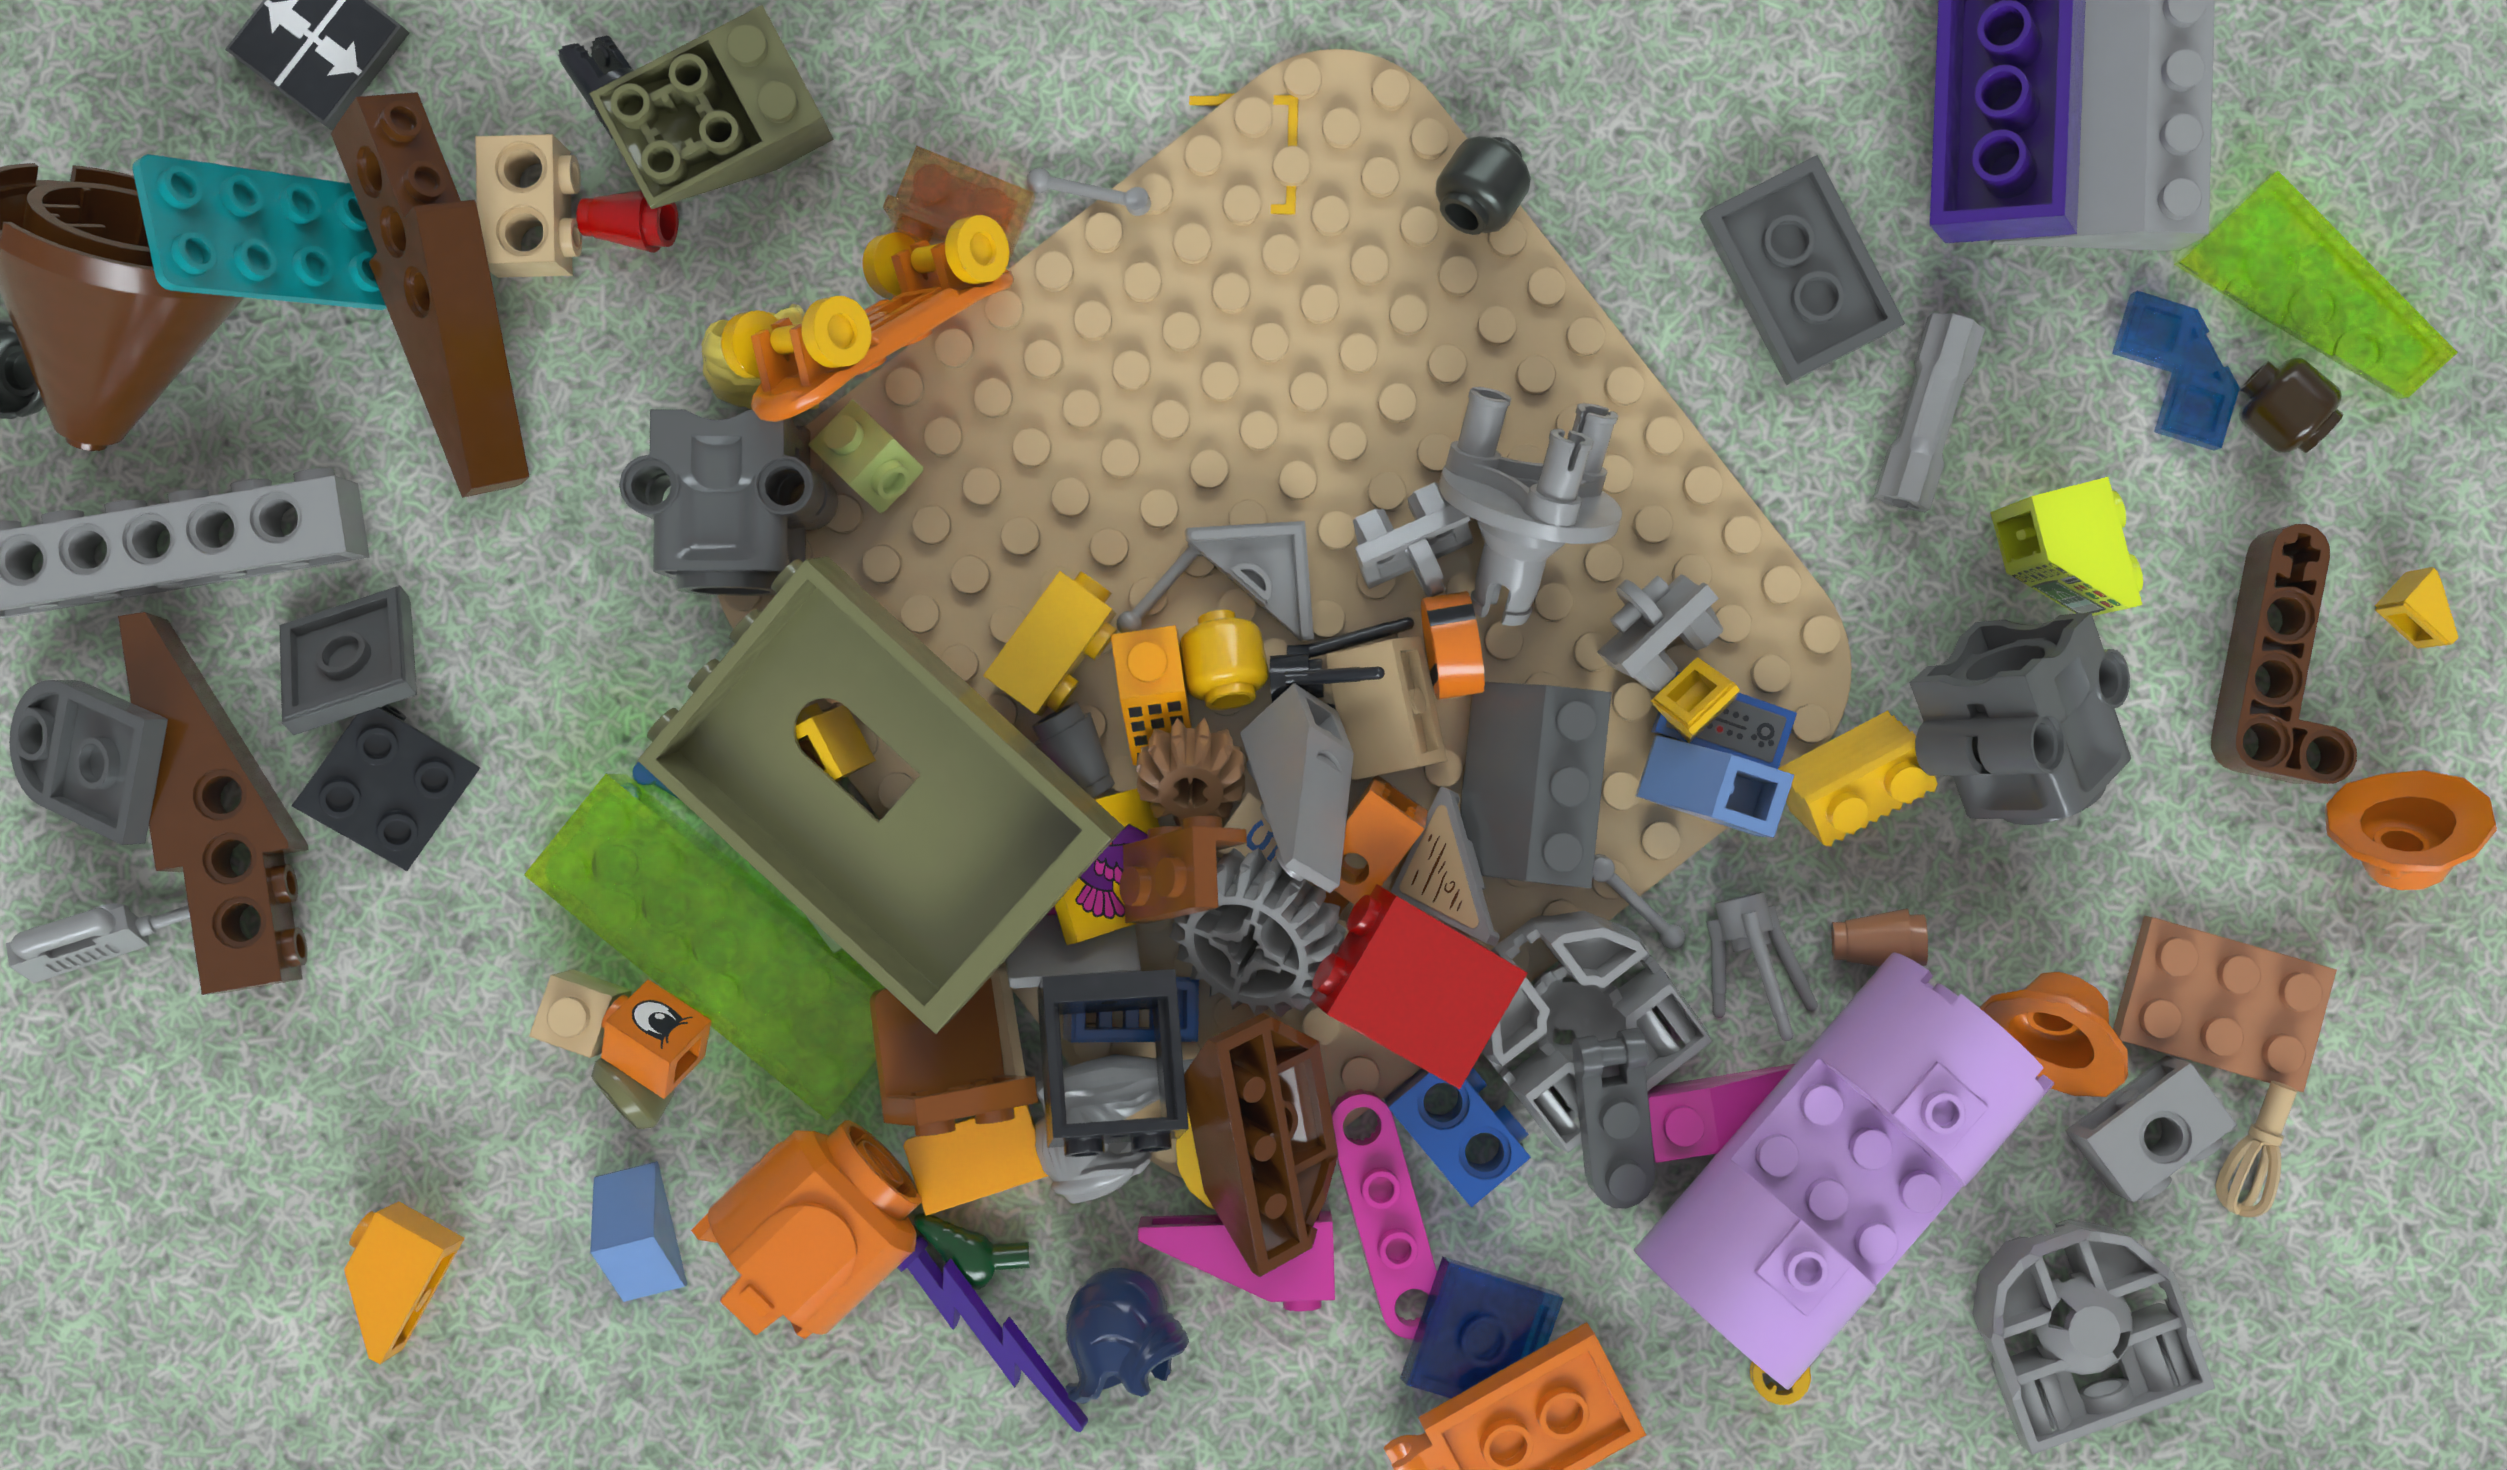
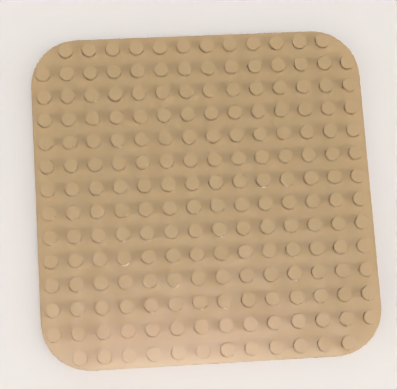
M1327 49L1302 53L1285 59L1258 75L1112 188V190L1127 192L1134 187L1145 189L1151 200V207L1147 213L1141 216H1134L1129 213L1125 205L1102 200L1095 201L1008 269L1014 277V282L1010 288L979 300L933 328L931 335L909 345L805 426L811 431V442L853 399L923 466V472L886 511L879 513L810 447V468L831 482L837 492L838 507L830 523L820 529L806 530V559L828 556L1033 744L1039 738L1032 726L1054 711L1048 707L1042 716L1034 714L983 677V675L1059 571L1072 580L1082 571L1110 591L1112 594L1105 604L1116 613L1110 624L1117 629L1116 623L1119 615L1126 611H1132L1189 547L1185 536L1187 528L1305 521L1313 640L1300 641L1204 556H1197L1141 619L1142 626L1140 630L1176 625L1180 641L1184 633L1198 625L1197 619L1199 616L1214 610L1234 611L1236 618L1252 621L1260 629L1269 676L1264 687L1256 692L1257 697L1253 702L1234 709L1213 710L1206 707L1205 701L1194 698L1187 691L1192 728H1196L1202 719L1205 718L1210 727V733L1228 728L1229 734L1233 738V746L1241 747L1242 753L1245 756V772H1243L1245 775V791L1242 794V800L1249 792L1262 801L1257 783L1250 775L1246 766V762L1249 759L1240 732L1272 703L1270 656L1287 655V645L1311 644L1381 623L1410 617L1414 620V626L1409 630L1313 657L1310 660L1322 659L1323 669H1327L1326 657L1329 654L1389 639L1421 636L1427 662L1421 619V599L1427 598L1421 588L1414 571L1411 570L1368 589L1362 577L1355 547L1358 546L1353 520L1355 517L1373 509H1384L1394 530L1415 521L1409 509L1407 498L1414 491L1434 482L1439 484L1451 443L1459 441L1469 402V391L1473 387L1498 390L1511 397L1496 450L1501 454V457L1513 460L1544 463L1550 441V431L1553 429H1563L1565 431L1564 438L1568 439L1569 430L1572 431L1578 404H1595L1608 408V412L1614 411L1618 414V420L1614 424L1602 466L1607 470L1602 491L1612 497L1622 510V517L1616 535L1598 543H1565L1564 546L1547 558L1537 596L1531 605L1533 610L1526 623L1517 626L1502 625V616L1509 594V589L1503 585L1497 604H1490L1488 614L1485 617L1481 618L1476 614L1475 617L1481 643L1485 682L1551 685L1612 692L1595 855L1602 854L1612 860L1615 866L1614 872L1639 896L1648 891L1728 827L1635 796L1654 736L1658 735L1651 732L1658 713L1651 700L1660 691L1654 692L1644 687L1634 678L1608 666L1597 652L1619 632L1610 619L1625 606L1616 592V588L1623 581L1629 580L1642 590L1656 576L1662 578L1669 586L1682 574L1697 585L1705 583L1719 598L1711 607L1723 627V632L1707 647L1698 651L1688 647L1680 636L1674 639L1664 651L1678 667V672H1682L1698 657L1734 682L1740 689L1739 693L1797 713L1779 768L1829 742L1844 714L1851 686L1852 666L1847 634L1842 620L1828 595L1521 205H1519L1510 221L1496 232L1470 235L1455 229L1445 220L1439 209L1440 203L1435 192L1436 181L1457 148L1467 137L1435 96L1416 77L1384 58L1365 52ZM1274 95H1292L1298 98L1297 146H1288L1289 105H1274ZM1296 186L1295 214H1271V204H1286V187ZM804 483L797 486L791 493L790 505L797 502L803 495ZM1470 517L1471 521L1468 522L1473 537L1472 544L1436 559L1444 577L1441 581L1446 589L1443 593L1436 596L1468 591L1471 597V592L1475 590V578L1485 544L1477 523L1478 520ZM718 595L721 607L733 629L751 611L758 609L762 612L775 597V595ZM1110 642L1095 661L1087 655L1071 675L1079 681V684L1064 704L1066 706L1073 702H1078L1084 714L1091 712L1110 769V775L1115 782L1111 788L1094 797V800L1137 788L1139 775L1136 771L1137 765L1133 766L1119 697L1112 642ZM1431 681L1447 761L1379 776L1428 810V812L1440 787H1445L1459 795L1458 807L1460 811L1472 695L1437 700ZM1324 684V697L1318 699L1324 703L1335 704L1331 684ZM822 698L810 702L804 708L818 703L822 712H826L839 706L834 703L830 704ZM850 711L876 761L847 777L881 820L920 774ZM1374 777L1359 780L1351 778L1347 814ZM1242 800L1233 801V808L1230 810L1228 818L1221 817L1222 827L1226 826ZM1173 814L1157 818L1160 827L1176 826ZM1411 848L1381 887L1391 892ZM1216 851V856L1222 858L1224 854ZM1349 853L1344 858L1346 863L1353 868L1361 869L1367 864V861L1359 854ZM1482 876L1486 888L1483 890L1493 929L1499 933L1500 937L1496 945L1536 916H1554L1584 910L1606 920H1611L1630 905L1609 884L1598 882L1593 878L1592 888H1582ZM1306 880L1312 886L1314 885L1312 882ZM1351 902L1343 910L1337 922L1346 929L1348 917L1355 906ZM1173 918L1149 924H1135L1141 971L1175 969L1176 976L1191 977L1193 964L1176 959L1180 944L1170 938L1174 923ZM1442 921L1443 923H1445V924H1447L1448 926L1454 928L1455 930H1457V931H1459L1460 933L1466 935L1467 937H1469V938H1471L1472 940L1478 942L1479 944L1483 945L1484 947L1488 948V949L1491 950V951H1492V949L1495 947V946L1486 944V943H1484V942H1482V941L1476 939L1475 937H1473V936H1471V935H1469V934H1467V933H1465V932H1463V931H1461V930H1459V929L1453 927L1452 925H1450V924H1448V923ZM1346 930L1344 938L1348 934L1349 930ZM1541 937L1532 944L1529 941L1522 944L1518 948L1521 952L1512 958V961L1520 969L1528 973L1526 978L1529 982L1533 981L1558 961ZM1005 961L1001 964L1000 967H1006ZM1199 979L1198 1042H1181L1183 1060L1194 1059L1209 1038L1255 1017L1256 1015L1249 1004L1243 1003L1232 1010L1229 997L1220 992L1209 997L1210 984L1204 979ZM1012 987L1013 992L1039 1024L1038 987L1013 989ZM1313 1002L1308 1004L1302 1011L1292 1007L1282 1017L1275 1014L1270 1008L1263 1012L1319 1041L1330 1107L1333 1106L1338 1096L1341 1097L1349 1090L1363 1089L1364 1091H1371L1382 1099L1421 1068L1330 1017ZM1149 1009L1139 1010V1027H1149ZM1123 1011L1112 1012V1027H1122ZM1086 1013V1027H1096V1013ZM1059 1015L1062 1055L1071 1066L1114 1054L1156 1058L1155 1042H1068L1063 1039V1015ZM1160 1099L1127 1117L1125 1120L1161 1117ZM1359 1107L1350 1111L1344 1119L1343 1129L1369 1108ZM1171 1139L1172 1148L1151 1152V1161L1162 1169L1182 1178L1177 1166L1176 1139Z

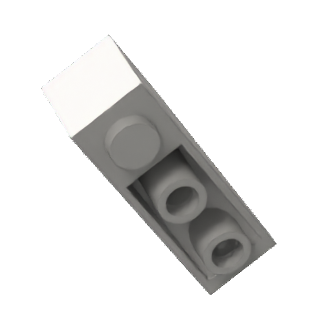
M1293 683L1240 732L1249 759L1246 762L1247 769L1257 783L1263 802L1260 806L1261 812L1271 826L1278 847L1275 855L1279 864L1292 878L1299 881L1306 879L1331 893L1340 885L1354 753L1338 711Z

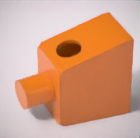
M1379 775L1374 776L1347 814L1340 885L1331 893L1326 891L1324 902L1340 906V916L1349 902L1355 905L1364 895L1370 896L1376 884L1382 886L1424 831L1428 810ZM1349 853L1359 854L1367 861V864L1361 869L1353 868L1346 863L1344 858Z

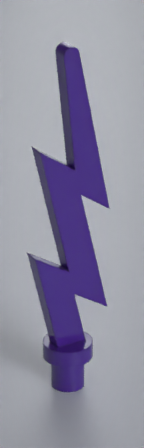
M919 1234L916 1237L915 1251L897 1268L901 1272L908 1268L953 1330L958 1325L960 1315L1014 1388L1019 1383L1022 1370L1076 1432H1081L1088 1423L1087 1416L1076 1402L1069 1399L1064 1386L1011 1317L1007 1318L1002 1328L951 1258L944 1265L943 1273L925 1250L929 1243Z

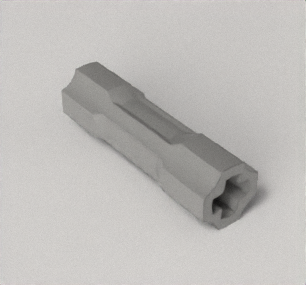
M1934 312L1927 318L1914 360L1916 374L1896 440L1886 452L1873 495L1874 498L1881 500L1885 504L1904 510L1924 513L1931 509L1944 466L1942 453L1962 386L1972 374L1985 331V327L1977 324L1974 319L1954 313L1940 314Z

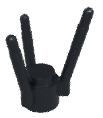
M1405 617L1311 644L1287 645V655L1270 656L1272 703L1293 683L1316 698H1323L1324 684L1382 679L1385 671L1379 666L1323 669L1322 659L1310 660V658L1413 628L1414 620L1410 617ZM1326 703L1336 710L1335 704Z

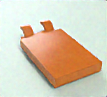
M1586 1322L1419 1416L1418 1419L1426 1433L1397 1437L1386 1444L1384 1450L1394 1470H1586L1646 1436V1433L1595 1333Z

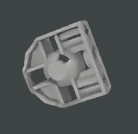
M1584 910L1531 918L1492 949L1494 953L1516 965L1512 958L1521 952L1518 948L1527 941L1532 944L1541 937L1561 965L1545 973L1534 986L1525 977L1482 1051L1550 1141L1568 1153L1582 1143L1580 1128L1578 1129L1573 1122L1575 1118H1579L1572 1043H1554V1028L1571 1030L1574 1038L1594 1035L1598 1041L1616 1038L1617 1032L1620 1030L1640 1028L1645 1037L1648 1051V1063L1645 1067L1648 1091L1712 1042L1704 1024L1666 972L1649 954L1641 938L1621 924L1611 922ZM1640 961L1645 967L1619 989L1612 986L1611 982ZM1566 975H1571L1574 979L1565 977ZM1652 1008H1654V1010L1656 1011V1013L1659 1015V1017L1662 1019V1021H1663V1022L1665 1023V1025L1668 1027L1667 1030L1665 1029V1027L1663 1026V1024L1660 1022V1020L1657 1018V1016L1654 1014V1012L1651 1010ZM1679 1038L1685 1044L1683 1049H1680L1675 1042ZM1536 1041L1540 1050L1510 1072L1505 1064ZM1619 1065L1604 1067L1601 1078L1619 1075ZM1551 1086L1555 1088L1568 1107L1563 1109L1550 1092L1549 1088Z
M2073 1219L2055 1223L2056 1228L2053 1229L2054 1233L2046 1236L2038 1234L2030 1238L2017 1237L2006 1241L1979 1272L1972 1314L1980 1335L1985 1341L1987 1350L1993 1355L1994 1361L1991 1363L2019 1442L2032 1455L2215 1389L2174 1272L2135 1239L2111 1226ZM2064 1248L2073 1272L2070 1273L2071 1279L2063 1283L2058 1278L2051 1281L2043 1256ZM2157 1283L2160 1288L2165 1290L2168 1297L2164 1299L2166 1304L2156 1303L2131 1312L2123 1297ZM2060 1300L2071 1308V1311L2065 1318L2064 1327L2049 1324L2052 1311ZM2030 1329L2031 1334L2038 1336L2040 1345L2009 1356L2004 1343L2005 1338ZM2119 1362L2124 1378L2098 1380L2085 1385L2078 1391L2072 1373L2080 1375L2100 1373Z

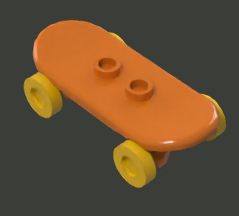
M984 215L957 220L948 230L945 242L930 245L926 239L915 242L910 236L900 232L879 235L873 238L865 248L862 260L863 272L872 290L878 295L891 300H880L864 310L855 300L846 296L822 298L812 303L806 310L802 323L795 325L792 324L789 318L778 320L772 314L761 310L739 313L733 316L727 322L722 332V353L728 366L737 375L746 379H761V384L751 400V407L754 413L761 420L777 422L805 412L840 389L854 376L882 365L887 360L886 357L901 347L923 340L932 334L933 328L979 300L1010 288L1014 282L1012 272L1006 269L1009 261L1007 237L995 220Z

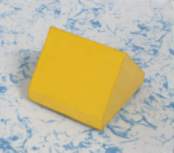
M1697 657L1662 689L1651 702L1683 738L1690 743L1736 700L1740 689L1730 679Z

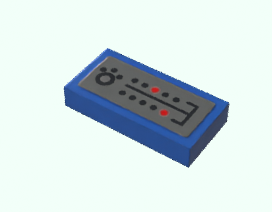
M1739 693L1736 700L1701 731L1690 744L1733 754L1778 769L1797 713ZM1658 711L1651 732L1688 743Z

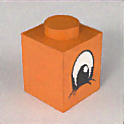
M648 979L630 997L622 995L617 998L605 1013L601 1023V1027L604 1029L601 1058L665 1099L705 1057L711 1020Z

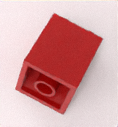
M1376 884L1370 896L1364 895L1353 907L1347 920V930L1349 932L1339 947L1336 954H1329L1319 965L1312 982V987L1315 990L1309 999L1330 1017L1460 1089L1528 973Z

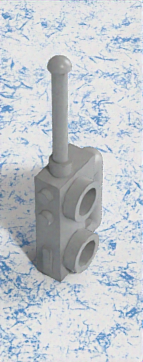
M113 903L101 905L45 925L36 926L18 933L14 936L12 942L6 943L9 967L31 982L36 983L150 946L148 935L156 933L158 928L189 919V907L185 906L154 917L147 915L139 918L129 910L128 906Z

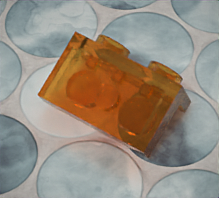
M916 145L896 196L887 195L883 208L891 221L896 222L893 229L895 232L904 233L915 242L926 239L929 244L932 237L945 242L948 230L959 219L976 215L988 216L1001 226L1007 237L1009 264L1035 201V195L1029 190Z

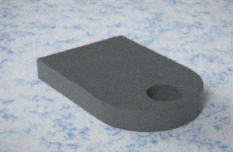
M41 681L25 692L12 718L9 743L15 776L25 794L36 804L120 845L145 844L168 719L82 681Z

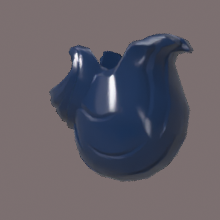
M1110 1268L1100 1271L1086 1280L1076 1291L1066 1315V1342L1076 1364L1079 1382L1066 1385L1067 1396L1073 1402L1084 1404L1090 1400L1098 1399L1102 1390L1121 1383L1127 1392L1140 1397L1149 1395L1151 1392L1148 1382L1150 1371L1155 1378L1166 1381L1172 1371V1357L1183 1353L1189 1343L1187 1333L1183 1330L1180 1322L1174 1319L1173 1314L1168 1313L1167 1303L1162 1290L1155 1280L1142 1271L1127 1268Z

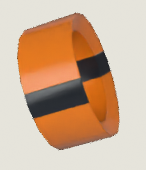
M1468 591L1422 598L1421 619L1430 677L1437 700L1483 693L1485 680L1481 643L1475 612Z

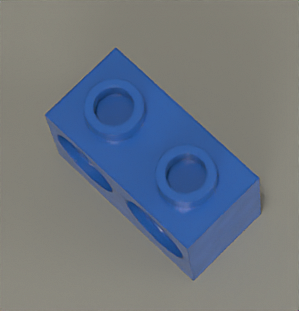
M1421 1068L1384 1100L1389 1110L1472 1208L1531 1158L1520 1144L1529 1134L1505 1105L1496 1112H1493L1478 1093L1487 1084L1474 1068L1470 1071L1460 1089L1456 1088L1458 1100L1450 1112L1442 1115L1428 1112L1424 1108L1426 1092L1435 1084L1447 1082ZM1480 1133H1489L1496 1136L1499 1147L1492 1160L1477 1164L1466 1158L1465 1149L1473 1136Z

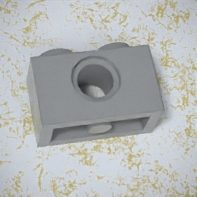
M2166 1055L2065 1131L2109 1191L2134 1203L2138 1199L2147 1200L2163 1192L2172 1181L2170 1175L2189 1161H2201L2214 1154L2223 1144L2221 1137L2235 1128L2237 1124L2191 1062ZM2159 1118L2162 1124L2161 1138L2154 1146L2147 1148L2144 1141L2145 1129L2151 1121Z

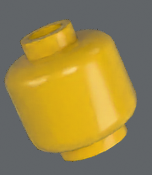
M1214 610L1202 614L1197 619L1198 625L1184 633L1180 641V652L1187 691L1194 698L1205 701L1206 707L1213 710L1234 709L1250 704L1256 699V692L1264 687L1269 676L1260 629L1252 621L1236 618L1235 612L1231 610Z

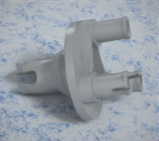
M1473 387L1469 391V402L1459 441L1451 443L1446 465L1442 470L1439 491L1443 498L1453 507L1478 520L1477 523L1485 542L1475 578V590L1471 592V601L1475 614L1481 618L1488 614L1490 604H1497L1503 585L1509 589V594L1502 616V625L1517 626L1526 623L1532 613L1533 607L1531 605L1537 596L1547 558L1564 546L1565 543L1591 544L1603 542L1615 536L1618 531L1622 510L1612 497L1602 491L1607 475V470L1602 466L1614 424L1618 420V414L1614 411L1608 412L1609 409L1603 406L1589 403L1578 404L1575 412L1576 418L1572 431L1569 430L1568 439L1564 438L1565 431L1563 429H1553L1550 431V441L1544 463L1513 460L1501 457V454L1496 450L1511 397L1498 390Z

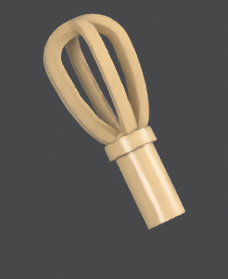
M2271 1081L2256 1123L2251 1124L2248 1131L2249 1135L2238 1142L2224 1162L2216 1180V1194L2221 1204L2228 1211L2243 1217H2258L2265 1214L2272 1207L2281 1175V1152L2279 1146L2283 1142L2284 1136L2282 1131L2298 1092L2295 1088L2280 1082ZM2262 1148L2251 1188L2243 1202L2239 1203L2237 1200L2243 1183L2256 1155ZM2241 1161L2240 1166L2231 1184L2230 1190L2228 1192V1184L2232 1178V1175L2238 1163ZM2267 1174V1180L2265 1183L2261 1200L2258 1204L2253 1206L2259 1196V1193L2261 1191L2262 1185Z

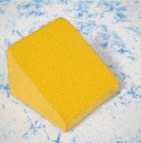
M2433 567L2405 572L2375 605L2377 607L2375 611L2416 648L2452 645L2459 638L2438 571Z

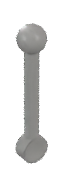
M1035 168L1027 175L1028 187L1036 193H1043L1051 189L1125 205L1129 213L1134 216L1144 215L1151 207L1150 197L1147 191L1141 187H1134L1127 192L1052 177L1043 168Z
M1188 543L1189 547L1138 605L1132 611H1126L1119 615L1116 625L1120 633L1139 631L1142 626L1141 619L1195 558L1203 556L1190 543Z
M1602 854L1595 855L1593 879L1609 884L1660 933V940L1665 947L1677 949L1682 946L1685 941L1683 929L1675 924L1669 925L1614 872L1615 866L1612 860Z

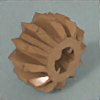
M1177 718L1171 727V733L1154 728L1152 736L1149 738V746L1141 747V753L1137 757L1136 771L1139 773L1137 790L1140 794V800L1150 802V809L1153 811L1154 819L1173 814L1176 826H1181L1182 819L1188 817L1210 816V814L1228 818L1230 810L1233 808V801L1242 800V794L1245 791V775L1243 774L1245 772L1244 753H1242L1241 747L1233 746V738L1230 736L1228 728L1210 733V727L1205 718L1202 719L1196 728H1186Z

